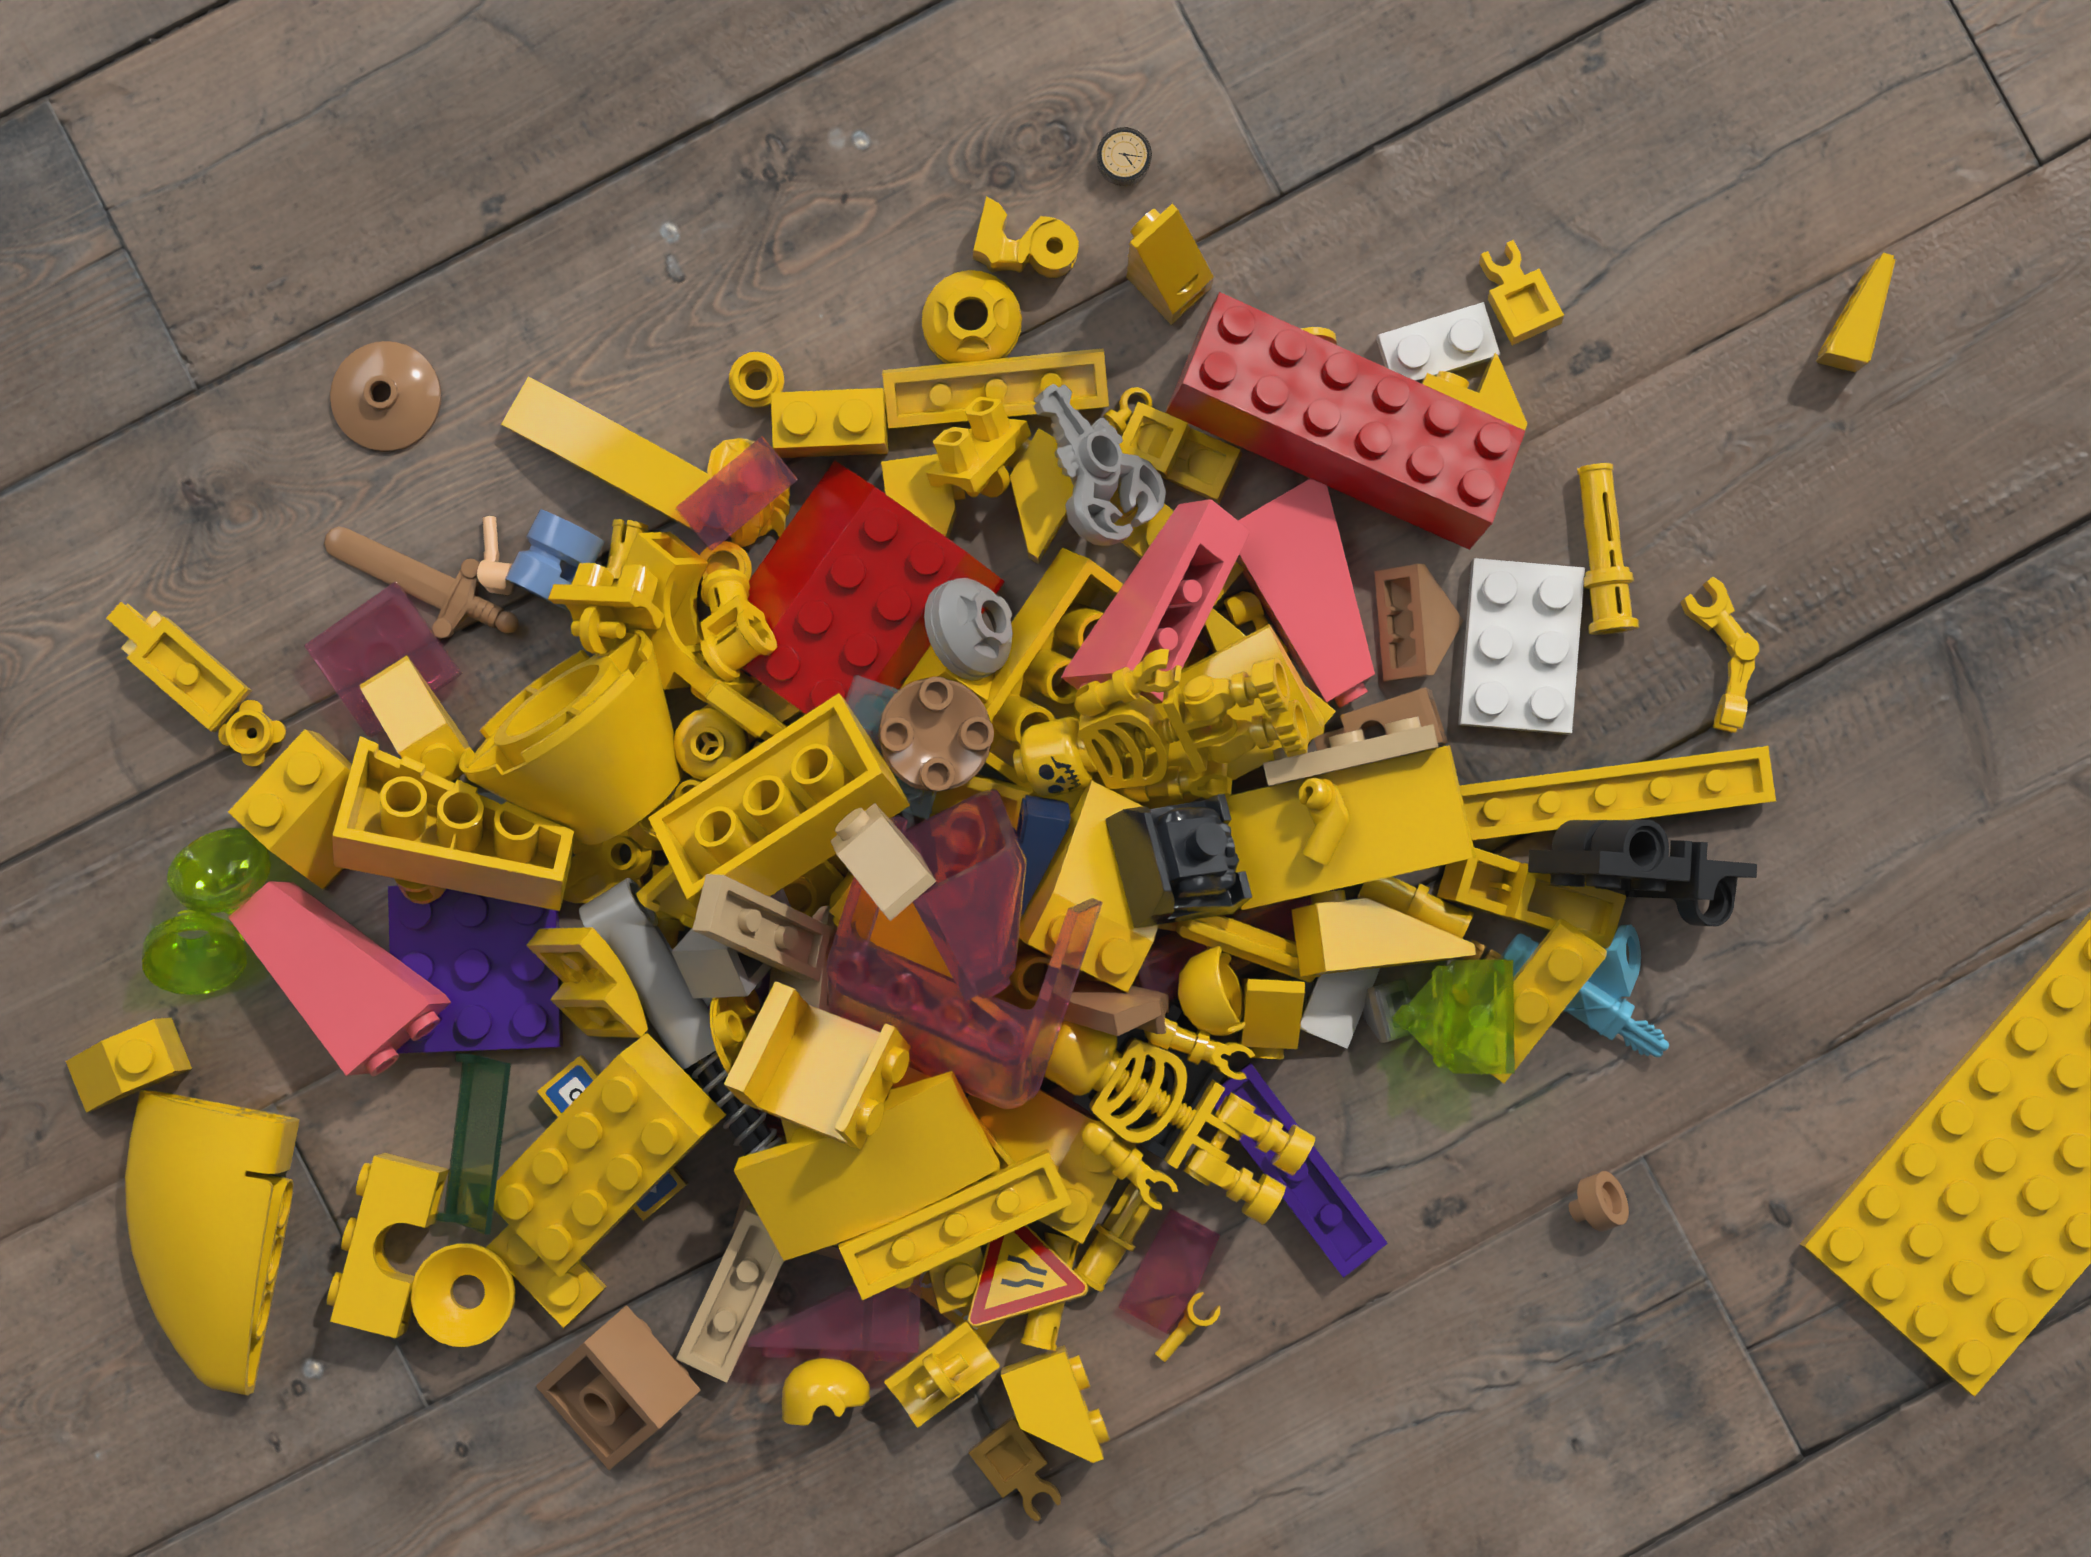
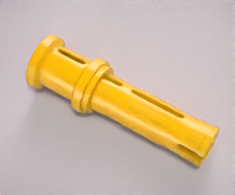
M1611 463L1590 464L1577 468L1590 571H1587L1585 578H1583V587L1590 590L1593 623L1588 625V629L1591 635L1623 633L1639 628V620L1632 617L1629 584L1634 581L1633 573L1630 572V568L1625 567L1623 564L1612 472L1614 469Z

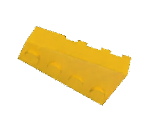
M360 736L332 835L334 866L560 911L572 862L574 831L508 801L500 804L478 794L477 787L458 779L456 783L426 771L425 764L407 756H404L401 760L379 750V744Z

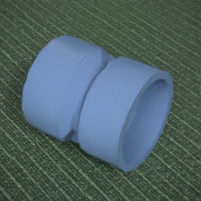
M540 509L526 536L531 547L528 551L518 552L505 579L552 603L548 598L553 584L571 585L579 563H595L605 541L563 518ZM554 604L569 611L564 604Z

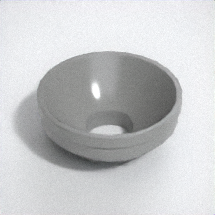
M957 578L934 588L925 604V628L929 642L943 665L955 675L973 681L988 677L1002 668L1007 661L1011 650L1013 633L1010 621L1012 612L1006 601L1001 596L998 597L988 587L968 578ZM982 607L991 621L994 632L988 629L983 621Z

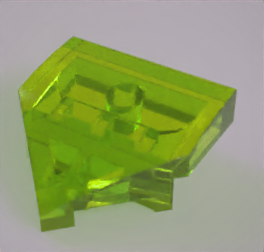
M1452 960L1447 966H1437L1431 972L1432 978L1409 1004H1403L1392 1016L1403 1030H1408L1433 1056V1062L1438 1068H1448L1453 1074H1515L1513 960Z

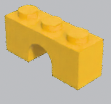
M388 1153L373 1156L371 1164L364 1163L356 1185V1195L363 1197L358 1217H351L342 1238L341 1249L348 1251L343 1273H335L328 1291L327 1305L334 1306L330 1322L392 1338H398L407 1332L413 1310L411 1286L415 1276L399 1272L391 1266L384 1251L385 1238L389 1230L396 1223H407L423 1228L435 1224L449 1169Z

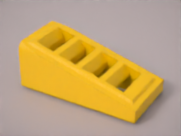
M1882 253L1867 267L1818 352L1817 363L1857 372L1871 361L1896 260L1894 255Z

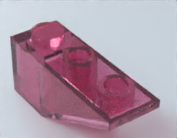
M914 1278L912 1285L908 1288L900 1289L893 1286L862 1300L855 1283L754 1331L748 1338V1347H762L761 1355L773 1358L795 1357V1349L800 1348L818 1349V1358L834 1360L851 1359L852 1350L874 1351V1360L908 1361V1352L918 1353L921 1346L923 1279Z

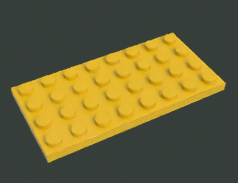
M2091 911L1800 1243L1803 1248L1953 1381L1974 1397L2091 1264Z

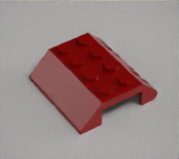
M834 461L749 580L748 602L764 613L766 623L775 636L777 648L769 655H758L743 666L742 669L805 714H808L840 693L881 753L878 734L868 728L872 722L879 726L884 711L878 710L874 705L885 689L891 691L893 696L899 691L903 685L900 682L904 676L908 678L931 645L924 619L925 604L929 594L934 588L947 581L957 578H968L983 584L997 595L1005 581L877 487ZM982 607L981 613L983 614L985 610Z

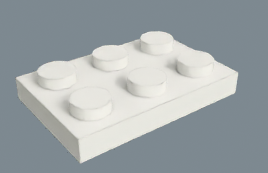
M1474 558L1471 561L1458 725L1566 735L1572 733L1584 567Z

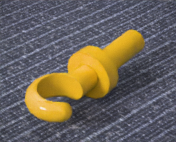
M1133 387L1127 389L1121 395L1119 401L1120 410L1116 412L1109 409L1103 415L1109 422V425H1112L1117 430V434L1121 436L1127 427L1126 422L1130 420L1133 414L1128 407L1127 401L1129 396L1139 395L1145 400L1146 405L1153 406L1150 394L1142 388Z

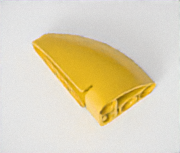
M140 1090L129 1142L125 1192L126 1217L131 1251L143 1289L157 1321L175 1350L195 1376L211 1389L248 1396L255 1389L293 1196L292 1179L269 1174H278L290 1170L300 1119L165 1092Z

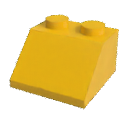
M304 729L235 803L228 813L269 851L315 885L325 890L344 869L334 866L332 835L352 763L320 733Z

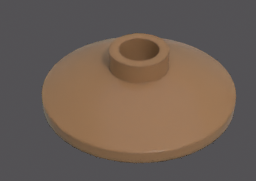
M375 342L355 350L341 363L331 385V408L339 427L357 444L375 451H397L417 443L430 431L441 407V386L434 368L418 351L397 342ZM380 384H388L391 388L390 397L384 402H375L373 399L375 387Z

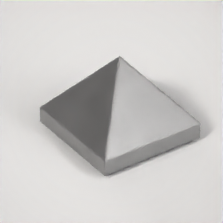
M1404 978L1367 989L1363 1018L1381 1043L1418 1032L1416 1017Z

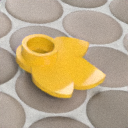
M627 830L605 842L595 845H585L574 839L572 852L575 856L572 858L563 900L572 903H588L626 878H631L640 888L644 887L643 877L650 871L654 863L655 850L638 844L631 838ZM624 843L630 847L632 853L631 859L627 864L623 863L620 858V848Z

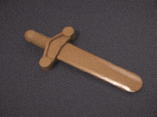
M338 526L331 529L325 535L324 545L326 551L333 557L441 609L437 620L432 626L434 635L439 638L448 639L452 637L455 629L468 616L492 628L497 627L503 633H512L519 626V621L512 612L504 611L502 607L478 596L479 580L477 578V570L480 562L475 559L463 561L461 570L455 579L348 528Z

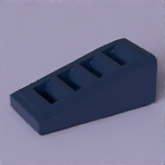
M1025 795V798H1022L1003 894L1004 914L1007 917V921L1019 922L1069 828L1071 816L1069 804L1065 801Z

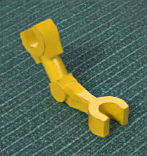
M1712 577L1703 584V587L1712 597V605L1710 607L1700 606L1691 593L1680 603L1684 613L1690 619L1697 622L1707 631L1713 628L1727 645L1726 649L1731 656L1728 662V681L1725 694L1722 695L1716 710L1713 728L1736 733L1737 728H1743L1748 702L1745 699L1748 680L1755 669V657L1759 653V644L1748 632L1745 633L1732 617L1731 613L1735 609L1722 582Z

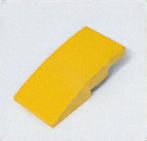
M1450 745L1239 793L1226 798L1232 819L1228 826L1231 827L1235 853L1239 858L1235 872L1246 871L1252 898L1241 906L1242 910L1476 857ZM1309 778L1329 779L1336 785L1349 813L1348 826L1327 866L1310 859L1302 853L1315 828L1307 806L1301 804L1298 798L1300 786Z
M953 1071L891 1089L883 1103L884 1115L882 1122L873 1135L867 1136L861 1150L802 1127L794 1130L789 1143L738 1158L734 1172L783 1261L838 1244L894 1222L946 1198L998 1170L1000 1162Z

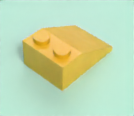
M1090 780L1071 815L1069 828L1024 914L1017 923L1013 934L1026 944L1128 993L1155 939L1159 925L1134 928L1106 818L1123 809L1143 806Z
M1014 1074L1006 1082L993 1104L988 1103L972 1090L967 1100L973 1111L1014 1163L1048 1149L1072 1204L1038 1220L1083 1244L1118 1179L1112 1173L1115 1167L1100 1154L1097 1156L1083 1143L1081 1138L1084 1125L1090 1121L1099 1120ZM1116 1133L1115 1137L1129 1150L1135 1147L1136 1143L1126 1141Z

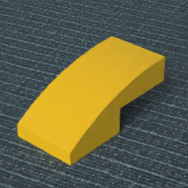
M1141 402L1137 403L1122 435L1123 442L1119 444L1122 453L1137 455L1149 461L1162 478L1219 504L1242 456L1241 449L1190 428L1189 423Z

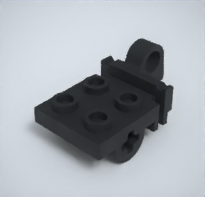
M1570 820L1562 824L1556 831L1552 842V850H1529L1528 872L1551 874L1550 885L1585 887L1586 877V886L1595 887L1596 889L1626 890V897L1673 899L1676 902L1681 918L1686 923L1693 926L1716 927L1724 924L1733 912L1738 878H1757V864L1707 860L1708 842L1671 840L1669 856L1667 835L1659 824L1651 820ZM1698 900H1709L1708 909L1704 914L1701 913L1698 907Z

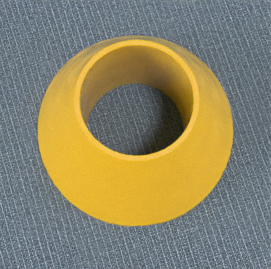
M626 630L625 636L621 639H616L613 648L607 653L595 654L589 658L582 649L565 659L505 704L479 730L486 740L475 753L470 746L465 748L466 750L463 752L459 762L460 770L471 782L514 805L573 830L574 839L585 845L605 842L628 830L655 810L673 792L683 776V769L675 757L673 744L675 735L651 640L642 630Z

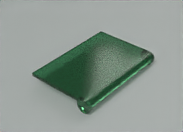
M456 1053L455 1061L462 1062L445 1207L444 1211H436L435 1220L457 1223L482 1234L490 1235L511 1063L476 1054Z

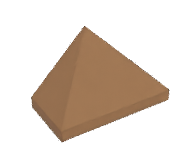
M1413 564L1374 571L1383 681H1396L1434 675L1464 620L1425 564Z

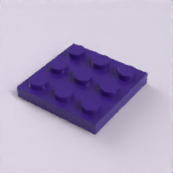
M388 886L389 953L442 991L451 1001V1004L437 1015L441 1021L436 1028L416 1041L410 1038L396 1050L397 1053L563 1047L562 1011L550 1000L560 988L561 980L526 946L539 929L560 928L559 911L446 889L441 897L433 902L419 904L405 898L398 886Z

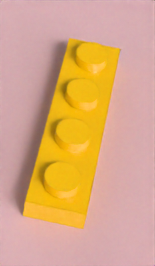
M1103 348L889 369L882 372L888 429L969 421L965 408L978 397L1000 399L1007 417L1037 414L1034 408L1036 404L1034 398L1052 384L1058 387L1065 384L1072 391L1070 405L1075 410L1109 407Z
M1045 1149L975 1181L946 1198L894 1222L838 1244L858 1292L862 1300L1067 1207L1072 1202L1048 1149Z

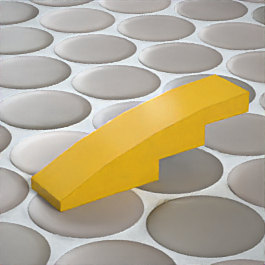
M529 376L501 423L511 432L548 450L563 461L607 483L615 490L697 533H700L726 487V484Z

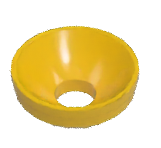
M966 270L945 277L928 295L922 310L924 338L933 354L945 364L1007 358L1017 345L1021 334V310L1014 293L1002 280L983 271ZM969 299L980 301L988 311L985 324L981 328L972 331L962 329L954 319V312L957 306Z
M472 1243L448 1245L432 1253L417 1270L411 1286L412 1309L419 1325L429 1336L438 1342L453 1347L474 1346L492 1338L508 1321L515 1302V1286L508 1266L496 1253L488 1248ZM472 1275L483 1283L485 1296L479 1306L466 1308L456 1302L453 1295V1287L460 1276Z

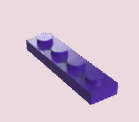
M1251 1063L1238 1071H1242L1247 1079L1237 1080L1230 1077L1221 1084L1225 1087V1090L1214 1107L1216 1111L1225 1097H1228L1232 1092L1255 1106L1254 1113L1269 1122L1274 1118L1283 1124L1282 1130L1288 1133L1292 1125L1298 1126ZM1245 1134L1242 1135L1239 1140L1262 1172L1286 1186L1282 1198L1343 1278L1388 1244L1314 1145L1301 1168L1295 1175L1291 1176L1271 1163L1275 1152L1269 1150L1267 1153L1262 1152L1255 1147L1257 1141Z

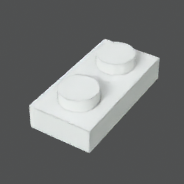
M1484 302L1379 334L1376 338L1385 367L1417 382H1422L1427 373L1437 376L1438 371L1452 373L1487 362L1494 353L1498 357L1500 356Z

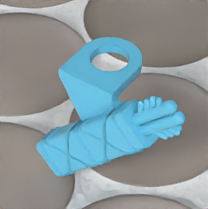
M1621 925L1618 927L1611 945L1605 949L1607 950L1606 958L1563 1011L1568 1012L1588 1025L1590 1029L1599 1032V1035H1603L1611 1041L1617 1034H1620L1624 1038L1625 1045H1631L1634 1051L1638 1049L1640 1055L1645 1054L1649 1056L1651 1054L1659 1058L1663 1055V1051L1669 1048V1043L1663 1039L1665 1037L1664 1034H1661L1662 1031L1660 1029H1655L1654 1025H1648L1646 1020L1635 1021L1630 1018L1635 1006L1626 1001L1625 998H1622L1630 997L1638 978L1641 966V949L1635 928L1632 925ZM1517 934L1502 953L1504 958L1502 962H1499L1498 967L1506 975L1509 974L1513 978L1539 946L1537 941L1531 940L1532 938H1528L1524 934ZM1627 943H1628V947H1629V964H1628L1627 956H1626V944H1627Z

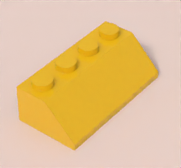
M838 693L648 818L686 899L698 909L706 874L725 875L770 897L836 854L831 840L838 835L835 832V828L842 819L855 809L862 808L866 811L876 803L890 819L909 807L910 804L883 756L845 699Z

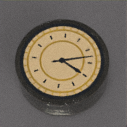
M1120 127L1111 130L1101 139L1097 148V166L1102 176L1110 183L1118 186L1136 184L1146 176L1150 169L1152 150L1149 141L1141 132L1129 127Z

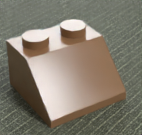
M627 1305L536 1385L537 1389L608 1470H611L659 1430L701 1391L690 1378L686 1368L680 1362L674 1360L653 1336L650 1327L642 1319L638 1318Z

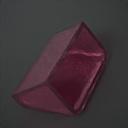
M991 789L977 793L901 832L921 854L936 880L931 887L913 901V904L965 1002L976 996L981 999L989 998L1003 991L1010 984L1009 976L1015 971L1027 857L998 790Z

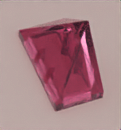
M1170 1208L1118 1308L1169 1334L1196 1292L1220 1234Z

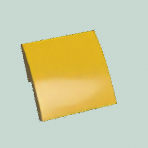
M593 927L539 929L526 946L563 982L550 1000L587 1036L641 1038L645 1034L648 1027L642 1005L632 981L618 957Z

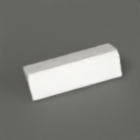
M1380 968L1323 974L1320 977H1316L1302 1010L1300 1030L1348 1049L1365 1006L1367 989L1373 987Z

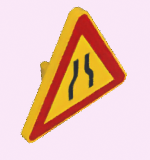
M1025 1225L988 1242L968 1322L973 1327L979 1328L1080 1298L1087 1294L1088 1285L1034 1231Z

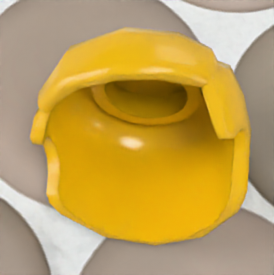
M1221 946L1208 949L1190 958L1179 973L1178 998L1183 1014L1196 1028L1215 1036L1230 1035L1244 1029L1246 1026L1245 1022H1240L1243 1017L1244 995L1236 974L1229 966L1231 956L1228 953H1222Z
M827 1357L808 1360L794 1368L785 1379L782 1391V1420L790 1425H809L813 1420V1414L816 1409L824 1405L830 1407L835 1416L841 1417L846 1408L862 1406L869 1402V1383L859 1369L843 1360Z

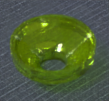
M244 828L217 830L192 841L176 855L169 866L167 874L168 885L180 904L187 909L201 913L225 912L227 915H230L263 887L270 874L271 859L268 849L248 830ZM239 883L237 886L219 893L225 887Z
M201 909L182 910L177 915L164 920L149 932L143 943L142 970L146 978L162 990L176 994L198 995L215 992L227 987L238 979L247 964L245 941L237 928L227 920L210 913H204ZM185 931H208L207 934L196 939H188L178 935V933Z

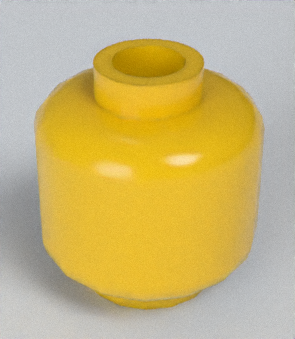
M714 708L696 710L685 717L675 731L673 743L676 760L683 771L695 779L704 781L748 753L750 749L747 731ZM707 734H714L718 741H711ZM702 739L705 745L703 749L700 751L699 744L700 740ZM711 747H718L713 754L707 755Z

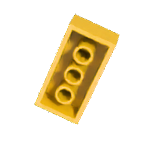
M646 1033L622 1051L482 1197L561 1278L582 1260L726 1114L664 1049Z

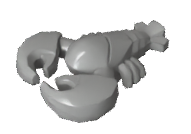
M1052 384L1034 398L1036 402L1034 408L1037 415L1051 417V427L1054 431L1053 436L1058 447L1055 451V457L1058 458V466L1062 468V474L1070 477L1074 486L1072 496L1065 505L1068 522L1079 536L1094 545L1110 546L1123 542L1132 533V527L1148 523L1163 508L1166 490L1162 477L1149 461L1137 455L1122 453L1119 446L1123 442L1122 436L1117 434V430L1112 425H1109L1105 418L1098 419L1091 426L1088 420L1084 419L1078 410H1075L1070 405L1072 391L1065 384L1061 387ZM1117 486L1120 505L1124 513L1131 511L1136 504L1138 507L1137 514L1131 521V524L1129 523L1124 526H1116L1114 524L1123 514L1109 502Z

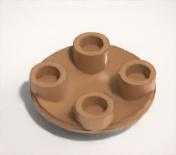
M936 676L920 679L906 685L889 700L880 719L878 737L880 750L885 762L900 780L920 790L939 792L951 790L965 784L980 771L989 755L994 730L985 706L969 688L956 681Z

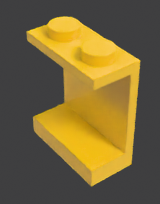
M775 981L724 1085L746 1105L861 1150L867 1136L873 1135L882 1122L884 1115L883 1103L893 1083H898L907 1070L909 1064L908 1051L911 1046L894 1026L885 1023L881 1032L808 1005L796 989Z

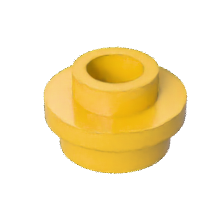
M750 352L744 354L731 367L729 373L730 389L735 398L748 407L762 408L770 405L771 392H782L785 379L780 364L766 353ZM754 372H762L767 376V383L760 390H753L747 386V379Z

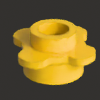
M247 700L241 703L239 712L235 713L226 724H223L218 732L220 742L239 752L243 763L252 767L261 765L265 761V753L274 743L282 742L286 736L284 724L280 721H272L263 712L262 704L255 700ZM250 728L257 730L255 738L251 739L248 737L247 732Z

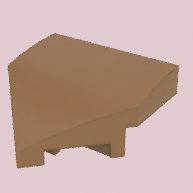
M1091 980L1068 983L1040 993L1044 1015L1115 1036H1120L1134 1028L1155 1034L1166 1033L1165 1013L1170 1010L1168 994L1131 986L1127 993L1106 982Z

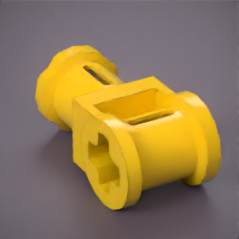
M736 569L716 570L707 575L701 583L702 601L706 606L710 607L711 615L700 622L704 640L701 642V651L711 669L723 680L732 682L740 676L741 668L758 655H769L775 651L777 642L772 630L766 623L764 613L748 602L750 584L747 576Z

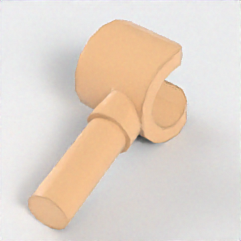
M486 516L482 518L485 552H483L484 560L478 566L477 578L489 593L510 595L513 592L514 584L505 578L512 564L499 562L500 553L498 550L496 517Z

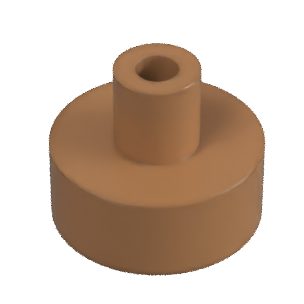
M1601 1171L1580 1180L1577 1188L1578 1199L1569 1203V1212L1576 1222L1579 1223L1587 1220L1595 1230L1600 1232L1626 1223L1629 1216L1628 1201L1621 1184L1611 1173Z

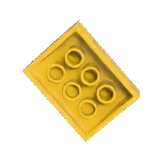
M1064 548L1059 551L1012 621L1013 635L1008 659L1002 668L994 672L988 701L983 704L994 730L990 752L984 765L1011 783L1031 789L1033 788L1028 782L1022 783L1016 774L1013 762L1014 751L1020 749L1021 738L1025 729L1033 725L1065 717H1073L1078 721L1080 720V713L1075 707L1077 689L1061 677L1074 655L1123 586V583L1089 558ZM1196 640L1182 670L1201 661L1210 648ZM1084 789L1052 797H1043L1035 793V796L1067 802L1069 807L1075 808Z

